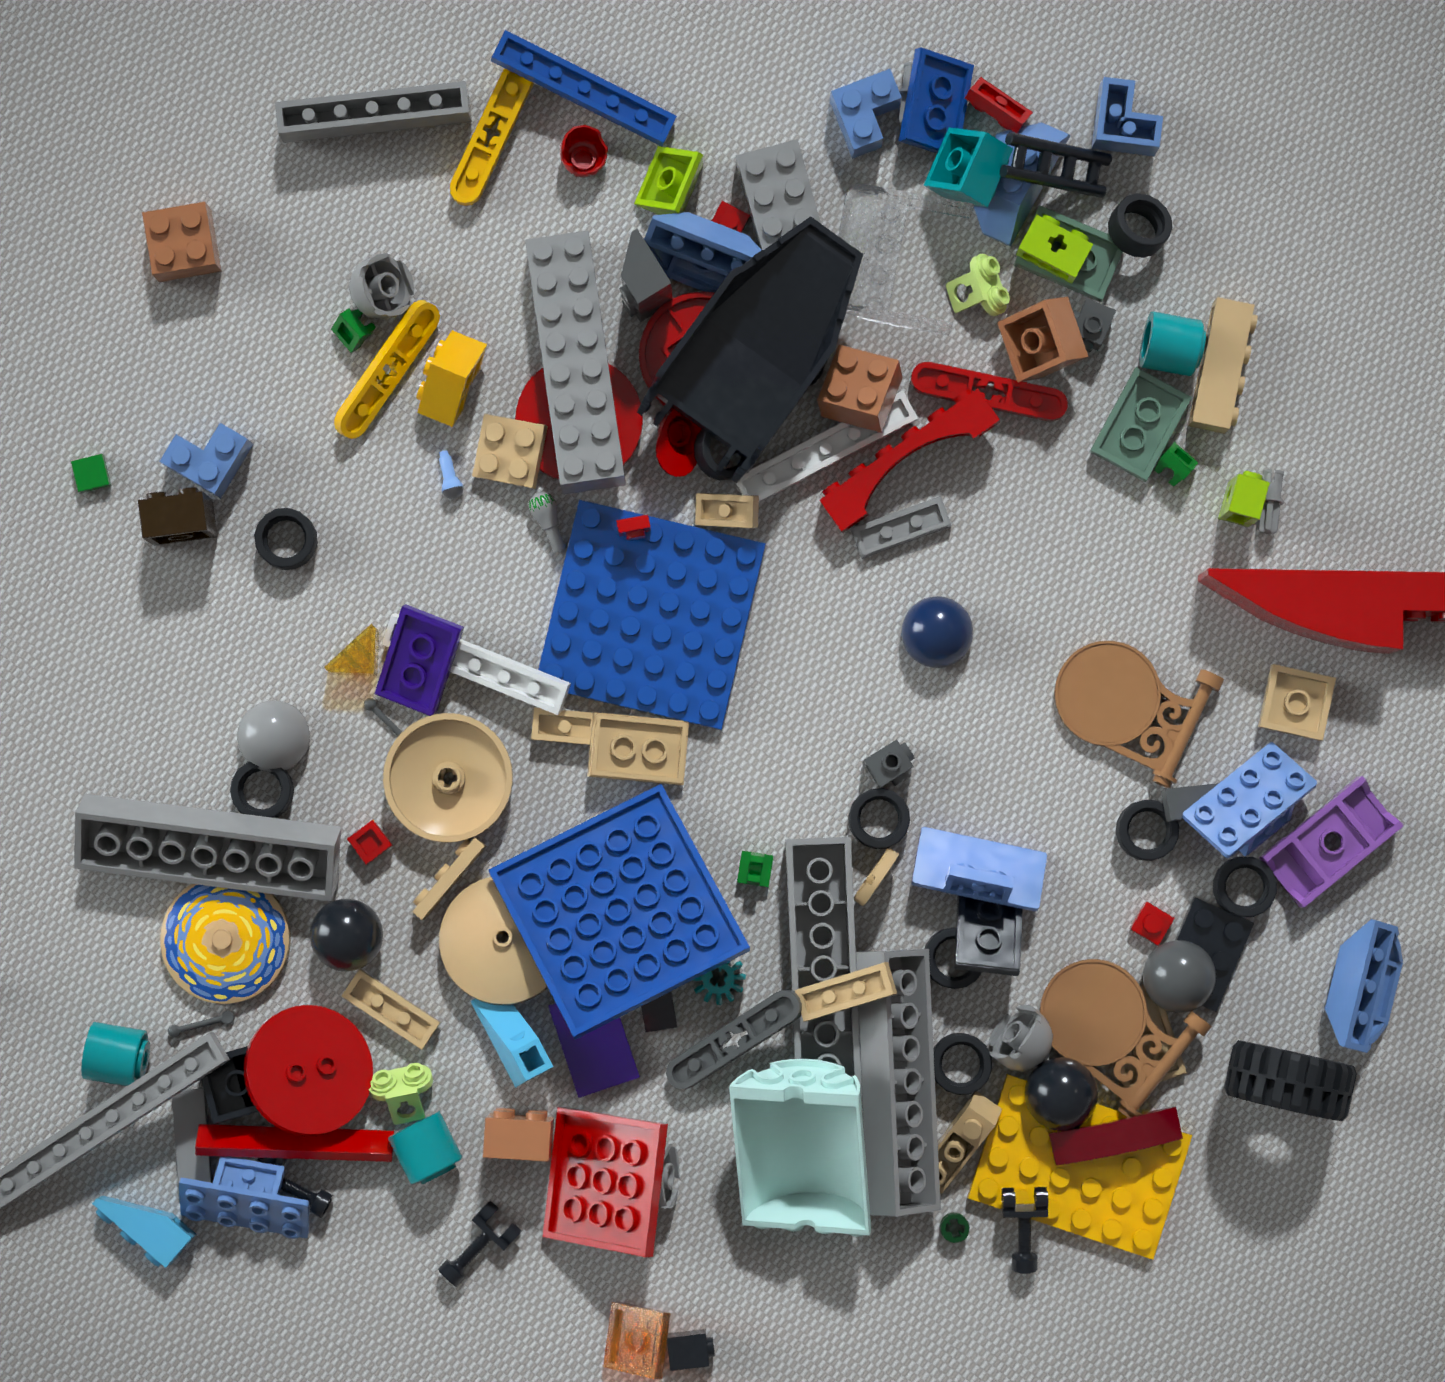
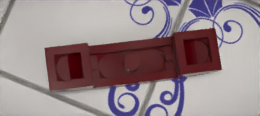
M1176 1106L1095 1125L1079 1126L1072 1130L1048 1133L1056 1166L1119 1155L1183 1139Z

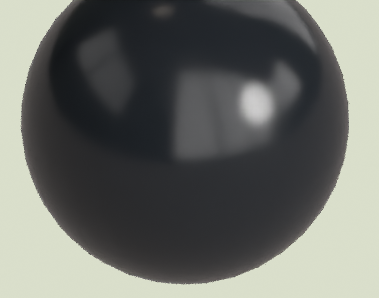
M339 899L328 903L316 914L310 928V942L317 958L329 968L345 972L355 971L367 966L379 953L383 942V928L378 915L367 904L355 899Z
M1064 1057L1052 1058L1039 1064L1029 1075L1025 1086V1101L1030 1114L1038 1123L1052 1130L1067 1131L1078 1128L1092 1116L1098 1101V1088L1091 1072L1080 1062Z

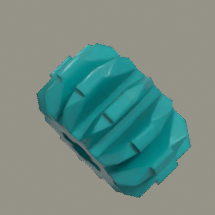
M741 961L736 962L732 966L728 962L718 967L719 972L722 969L727 972L723 986H718V983L714 986L709 979L713 977L711 971L692 980L703 981V984L694 989L695 993H700L706 988L708 992L703 1000L709 1002L712 993L717 994V1005L722 1004L721 994L723 993L726 994L730 1002L734 1001V996L729 991L731 987L737 992L741 993L743 991V987L735 984L734 980L746 979L745 974H734L733 972L743 966Z

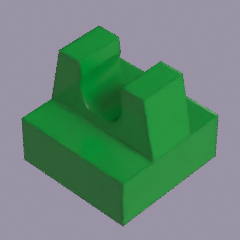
M348 308L339 314L331 330L352 353L361 347L363 342L373 333L376 326L373 323L364 326L360 321L363 313L359 309L351 311Z
M1174 442L1160 458L1154 471L1160 474L1164 468L1172 469L1174 476L1168 483L1174 487L1192 472L1198 462Z
M742 851L737 883L769 887L774 856Z

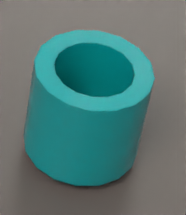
M1151 311L1147 318L1141 341L1140 367L1192 376L1196 368L1199 367L1204 353L1206 332L1204 331L1203 321Z
M93 1022L84 1045L81 1066L82 1078L128 1086L144 1076L150 1055V1041L148 1040L147 1031Z
M440 1111L388 1137L412 1185L418 1182L425 1184L457 1167L455 1163L462 1159V1154Z

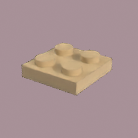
M484 414L472 476L536 489L548 426Z
M1272 664L1258 727L1323 741L1336 678Z

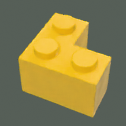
M453 330L445 341L440 340L435 349L434 357L429 356L423 369V374L427 375L426 382L423 381L417 392L416 399L421 400L417 413L453 427L464 409L470 385L481 369L487 344Z

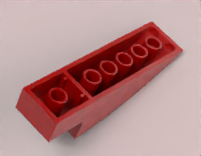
M1208 568L1198 575V582L1261 621L1311 640L1356 651L1391 654L1403 650V622H1418V619L1431 617L1432 623H1445V572Z

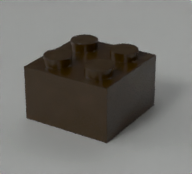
M196 487L179 489L178 495L166 496V492L146 494L147 499L138 500L142 538L154 546L217 537L213 499L202 491L198 492Z

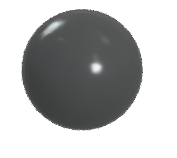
M1174 940L1158 946L1148 956L1143 969V983L1148 996L1160 1008L1174 1013H1186L1198 1009L1208 1001L1215 988L1216 970L1211 957L1200 946L1185 940Z

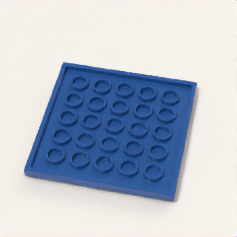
M579 500L538 670L571 683L568 691L570 695L722 730L766 543L648 516L651 531L645 532L646 537L627 540L626 536H619L616 520L642 516L643 514Z
M662 784L488 870L574 1040L750 951L749 944Z

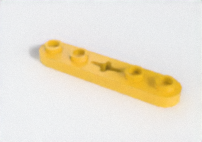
M505 68L450 183L451 196L460 205H473L480 199L534 85L533 82ZM501 118L497 128L501 135L499 137L493 136L489 146L486 147L488 135L484 131L485 128H492L497 119Z
M418 300L408 308L338 410L334 419L335 429L338 433L349 439H356L366 431L436 329L440 314L435 305L425 300ZM386 364L389 365V368L391 369V372L389 374H386L383 370V367Z

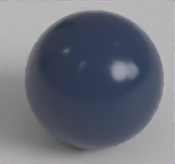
M942 596L928 597L914 604L905 615L901 631L902 641L908 654L918 663L927 667L943 668L955 664L968 652L973 640V624L968 612L955 600Z

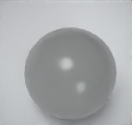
M270 700L261 702L246 712L238 727L237 741L243 757L247 762H252L259 766L258 769L267 772H273L270 769L276 768L288 770L299 763L306 754L310 742V730L305 717L296 707L283 701Z

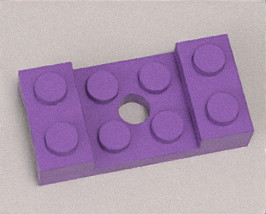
M1358 776L1286 837L1281 838L1259 856V859L1271 868L1277 881L1299 907H1306L1404 825L1379 802L1371 792L1367 780L1363 776ZM1330 832L1336 833L1341 841L1339 848L1335 851L1328 850L1324 845V838Z

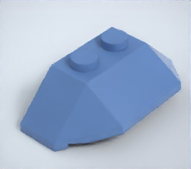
M1042 122L1024 126L1017 133L1066 144L1070 138L1068 133ZM1012 130L996 134L995 138L1006 144V135L1009 132H1015ZM1010 146L1011 148H1013V151L1009 158V166H1011L1015 146ZM1027 149L1024 169L1036 171L1039 158L1038 151ZM1052 155L1049 174L1059 158L1057 155ZM1001 177L996 187L995 196L990 201L988 208L973 205L982 233L1012 246L1043 186Z
M690 212L653 215L644 238L668 278L704 292L715 293L732 270L740 267L761 251L760 247L748 235Z
M1371 919L1340 945L1325 1011L1339 1045L1342 1047L1368 1053L1371 1049V1044L1379 1038L1388 1026L1403 965L1401 945L1397 937L1399 935L1397 926Z

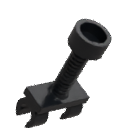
M257 1158L262 1163L284 1166L287 1161L284 1158ZM283 1178L280 1189L292 1196L294 1195V1197L308 1200L310 1213L319 1218L324 1216L334 1196L323 1189L318 1193L310 1192L307 1188L304 1189L301 1185L293 1183V1181L287 1180V1178Z
M1034 1187V1204H1016L1014 1188H1002L1001 1210L1003 1218H1018V1252L1012 1254V1270L1021 1274L1034 1273L1038 1270V1256L1031 1252V1217H1048L1047 1187Z
M491 1200L472 1218V1221L482 1229V1234H479L477 1239L475 1238V1241L459 1255L457 1260L450 1261L447 1259L438 1268L439 1272L455 1287L465 1278L463 1273L464 1267L466 1268V1265H469L471 1260L473 1261V1258L482 1251V1248L484 1249L489 1244V1241L493 1240L504 1251L522 1232L516 1224L512 1223L499 1236L486 1223L499 1209Z

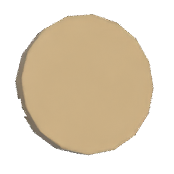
M891 848L886 849L853 897L854 901L861 906L866 904L894 864L899 853Z

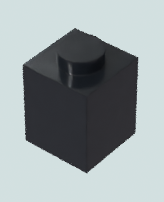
M706 1329L667 1333L670 1371L708 1367L709 1357H715L713 1337H706Z

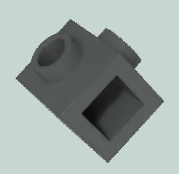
M1087 298L1080 312L1074 310L1073 313L1086 351L1091 352L1092 349L1098 351L1102 346L1116 310Z
M896 739L864 759L863 763L878 787L881 788L890 781L896 786L909 778L908 770L914 767L911 761L915 757L905 742L900 745Z

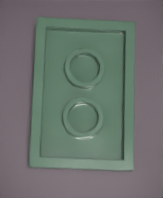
M1039 205L1035 216L1036 214L1041 217L1048 215L1060 222V227L1067 231L1077 230L1088 236V241L1093 246L1072 284L1017 256L1014 266L1102 302L1123 252L1113 243L1109 234ZM1055 241L1051 250L1057 252L1060 249L1061 243Z
M1135 367L1089 452L1146 482L1192 397Z

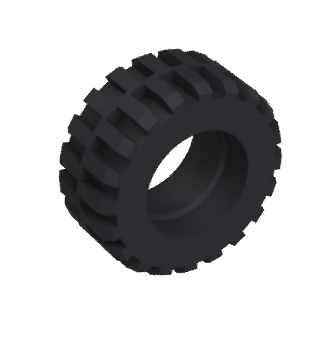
M1238 1040L1232 1047L1224 1089L1228 1096L1310 1116L1344 1121L1349 1114L1357 1072L1352 1065Z

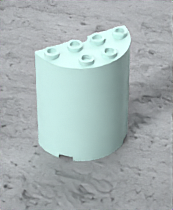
M790 1059L771 1062L770 1069L758 1073L751 1069L737 1077L729 1086L742 1225L754 1226L758 1229L781 1228L792 1232L803 1229L804 1225L813 1226L815 1231L821 1234L843 1233L854 1237L869 1236L871 1232L861 1090L858 1078L855 1075L852 1077L847 1075L845 1067L815 1059Z

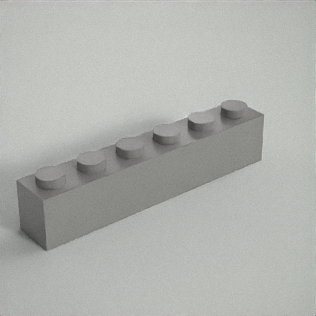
M466 81L275 102L278 134L283 143L472 122L469 90Z

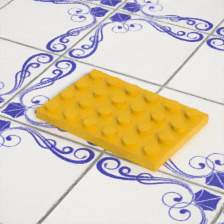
M1006 1074L997 1102V1106L1002 1111L995 1127L985 1139L967 1198L1001 1209L1002 1188H1014L1016 1204H1034V1187H1047L1048 1217H1031L1032 1220L1153 1260L1192 1135L1182 1132L1183 1139L1162 1145L1056 1166L1048 1134L1056 1132V1130L1044 1127L1030 1114L1025 1101L1027 1080ZM1097 1104L1092 1116L1080 1127L1127 1117L1118 1110Z

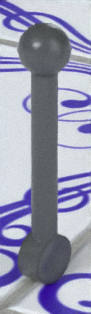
M367 698L364 701L366 710H372L397 736L402 733L376 706V701L373 698Z
M225 1011L218 1017L183 1026L171 1025L168 1028V1034L171 1037H177L181 1032L224 1022L229 1024L234 1021L235 1016L233 1012Z

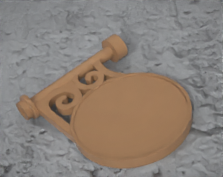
M1098 641L1083 646L1066 660L1057 676L1054 696L1061 720L1075 736L1090 744L1103 746L1154 770L1152 773L1155 775L1153 782L1163 787L1171 788L1172 784L1177 783V780L1172 776L1212 690L1219 692L1224 679L1212 672L1201 669L1195 680L1200 684L1195 698H1183L1169 691L1161 683L1152 663L1136 648L1117 641ZM1161 695L1169 700L1160 705ZM1180 706L1190 708L1181 725L1169 724L1163 718L1162 713L1166 708L1174 710V713L1169 714V718L1172 720L1178 719L1181 715ZM1156 717L1160 727H1149ZM1150 735H1158L1164 742V751L1161 756L1152 759L1121 746V744L1130 742L1140 736L1139 744L1141 749L1147 753H1153L1160 748V742L1157 740L1153 746H1149L1147 738Z
M1101 959L1080 960L1061 969L1048 983L1040 1004V1013L1048 1020L1053 1033V1048L1065 1058H1070L1083 1064L1093 1077L1120 1097L1121 1100L1119 1102L1121 1105L1118 1110L1127 1118L1142 1115L1138 1109L1199 1033L1204 1037L1212 1027L1196 1013L1190 1011L1183 1020L1188 1026L1178 1038L1165 1034L1150 1018L1144 993L1135 978L1121 966ZM1147 1025L1153 1034L1142 1036ZM1147 1041H1152L1156 1045L1149 1048L1152 1054H1157L1161 1051L1162 1042L1171 1045L1161 1060H1152L1143 1052V1044ZM1136 1046V1054L1138 1058L1133 1056H1126ZM1116 1062L1113 1069L1114 1075L1118 1080L1126 1082L1132 1079L1133 1071L1130 1070L1127 1075H1122L1120 1070L1123 1065L1132 1064L1137 1069V1081L1130 1087H1121L1094 1066Z

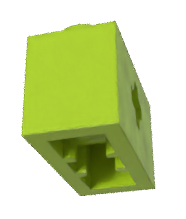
M1036 214L1016 255L1072 284L1093 244L1088 241V236L1077 230L1069 232L1060 227V222L1048 215L1041 217ZM1055 241L1061 243L1060 249L1057 252L1051 250Z
M1244 471L1243 475L1237 474L1227 483L1218 519L1246 527L1260 520L1270 482L1262 480V475L1255 472Z

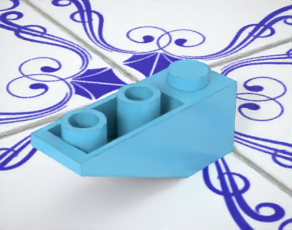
M477 999L470 1001L515 1088L553 1067L539 1038L514 1005H494Z
M107 1196L96 1198L92 1203L98 1208L96 1214L108 1224L114 1222L122 1229L120 1232L121 1236L132 1245L138 1243L147 1251L144 1254L145 1257L158 1267L161 1264L165 1268L171 1265L197 1235L171 1212Z

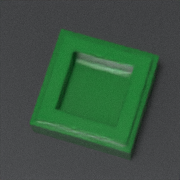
M103 454L71 461L79 493L111 486Z

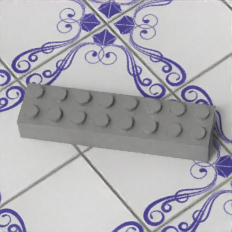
M589 231L526 239L525 243L562 494L625 486L626 480Z
M84 794L75 811L74 869L331 902L338 884L341 826Z
M851 837L785 840L791 990L793 991L857 971ZM858 1006L803 1022L801 1015L793 1022L794 1059L822 1060L845 1067L847 1075L850 1077L855 1075L858 1078L862 1098Z
M929 949L856 952L857 971L888 962L897 991L895 995L858 1006L863 1125L870 1215L898 1217L941 1210Z

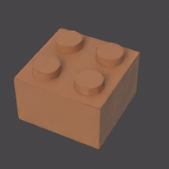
M206 202L142 212L152 275L158 282L222 272L212 210Z
M1068 297L1043 300L997 322L1017 382L1043 378L1088 357Z
M838 345L817 399L821 416L882 433L903 378L899 360Z
M496 1108L493 1113H490L485 1118L483 1158L548 1162L552 1157L555 1117H547L548 1111L528 1110L526 1115H515V1109Z

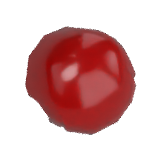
M588 125L573 127L565 134L560 145L561 162L569 173L574 174L576 177L586 178L595 176L605 166L608 147L604 143L601 132L598 129Z

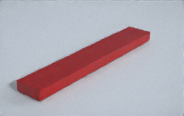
M199 1124L195 1156L392 1162L393 1148L388 1137L393 1135L394 1131L336 1129L323 1135L301 1136L288 1133L277 1127Z

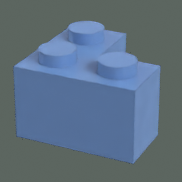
M891 69L837 88L830 93V104L852 159L882 148L884 138L875 117L900 108L902 97Z
M1103 77L1098 90L1091 149L1155 156L1160 147L1163 116L1132 112L1135 81Z
M219 423L204 450L176 434L159 462L221 499L252 448L253 443L246 437Z

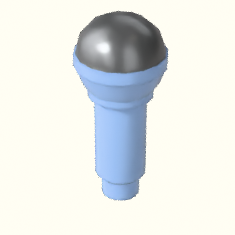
M448 451L439 452V462L444 478L441 490L446 498L456 499L463 493L464 487L458 477H456L452 458Z

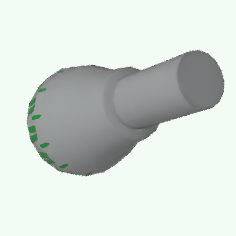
M537 492L529 500V511L540 524L542 530H546L555 553L566 548L557 527L559 522L556 500L550 493Z

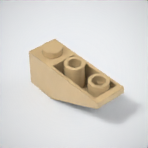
M977 1091L968 1099L938 1141L941 1194L995 1127L1002 1111L999 1106Z

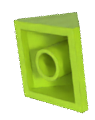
M658 146L634 204L658 215L683 213L703 168V154L697 151Z

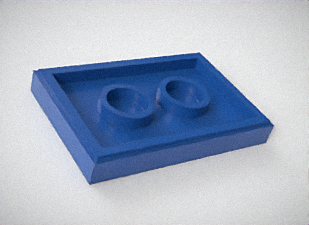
M922 47L915 49L899 142L938 153L949 127L963 129L968 103L965 96L970 90L974 70L973 64Z

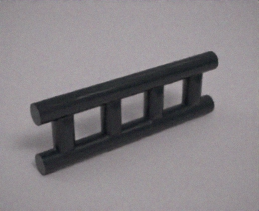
M1012 132L1006 135V144L1015 147L1011 166L1003 165L1000 168L1001 177L1103 198L1106 195L1107 189L1104 185L1098 184L1101 165L1109 166L1111 164V154ZM1027 149L1039 152L1036 171L1024 169ZM1052 155L1064 157L1061 176L1049 174ZM1077 160L1089 162L1085 181L1073 179Z

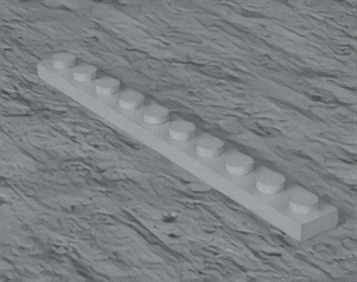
M209 1032L2 1168L0 1170V1210L228 1062L230 1059L215 1033Z

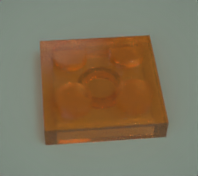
M612 1302L603 1367L650 1379H662L671 1313L624 1302Z

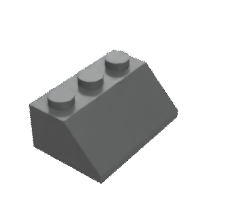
M633 230L621 273L622 287L619 289L623 299L621 302L630 317L636 315L639 321L642 322L652 316L665 303L673 299L672 285L639 230Z

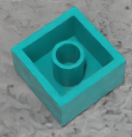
M949 127L923 186L950 202L988 208L990 201L995 196L996 187L1001 178L1000 168L1003 165H1008L1013 148L987 132Z

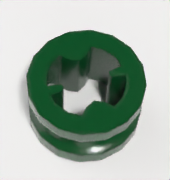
M956 1212L946 1214L940 1221L939 1227L942 1236L951 1243H959L965 1240L970 1229L966 1218ZM951 1219H957L958 1224L964 1226L962 1232L958 1230L960 1233L958 1236H952L950 1231H946V1224L951 1225L949 1222Z

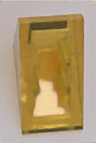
M370 624L324 668L331 674L377 676L379 630L373 624Z

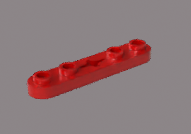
M934 362L919 363L911 374L912 387L916 392L926 396L954 401L953 399L968 388L973 392L972 387L986 388L987 384L991 383L993 384V390L1006 395L1005 397L992 395L990 400L986 399L993 410L1043 421H1056L1065 414L1068 408L1067 398L1062 391L1042 385L1017 382L1014 379Z

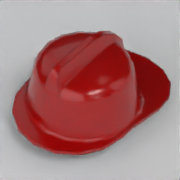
M675 409L658 426L656 457L660 467L667 474L674 477H683L692 472L697 464L694 457V443L697 434L702 429Z

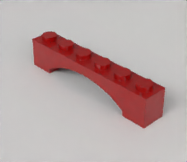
M969 388L953 399L956 404L946 411L943 407L939 408L927 417L929 423L921 429H918L917 426L912 427L901 435L903 441L894 448L890 444L885 446L874 455L877 460L867 467L864 463H861L848 473L851 477L841 485L836 481L822 491L824 497L820 499V502L842 533L869 515L865 509L875 489L885 476L905 458L930 444L949 438L970 436L975 441L1000 423V419L979 389L973 392Z

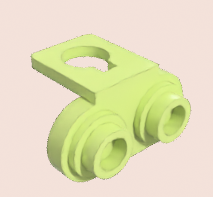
M979 254L971 259V272L946 283V289L955 313L962 312L981 303L989 315L998 316L1006 311L1007 304L1010 301L1009 293L1006 288L1002 287L998 275L1000 272L999 262L995 257L986 254ZM961 284H964L966 287L971 286L973 290L965 302H961L957 297V288Z
M412 1063L407 1067L393 1070H379L372 1077L371 1088L369 1089L370 1095L377 1101L387 1102L393 1124L395 1125L424 1119L425 1112L419 1094L431 1087L433 1083L432 1072L427 1066L419 1063ZM407 1101L408 1105L415 1107V1110L410 1114H400L397 1111L401 1107V1102Z

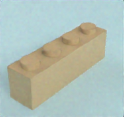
M1220 297L1213 301L1206 330L1204 353L1199 365L1187 426L1223 434L1230 429V426L1235 427L1239 415V408L1234 407L1236 396L1242 395L1245 385V377L1241 376L1243 364H1248L1251 354V346L1247 345L1249 333L1254 334L1258 315L1253 314L1254 304Z

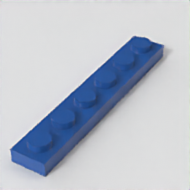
M507 30L504 31L491 57V62L661 147L677 117Z

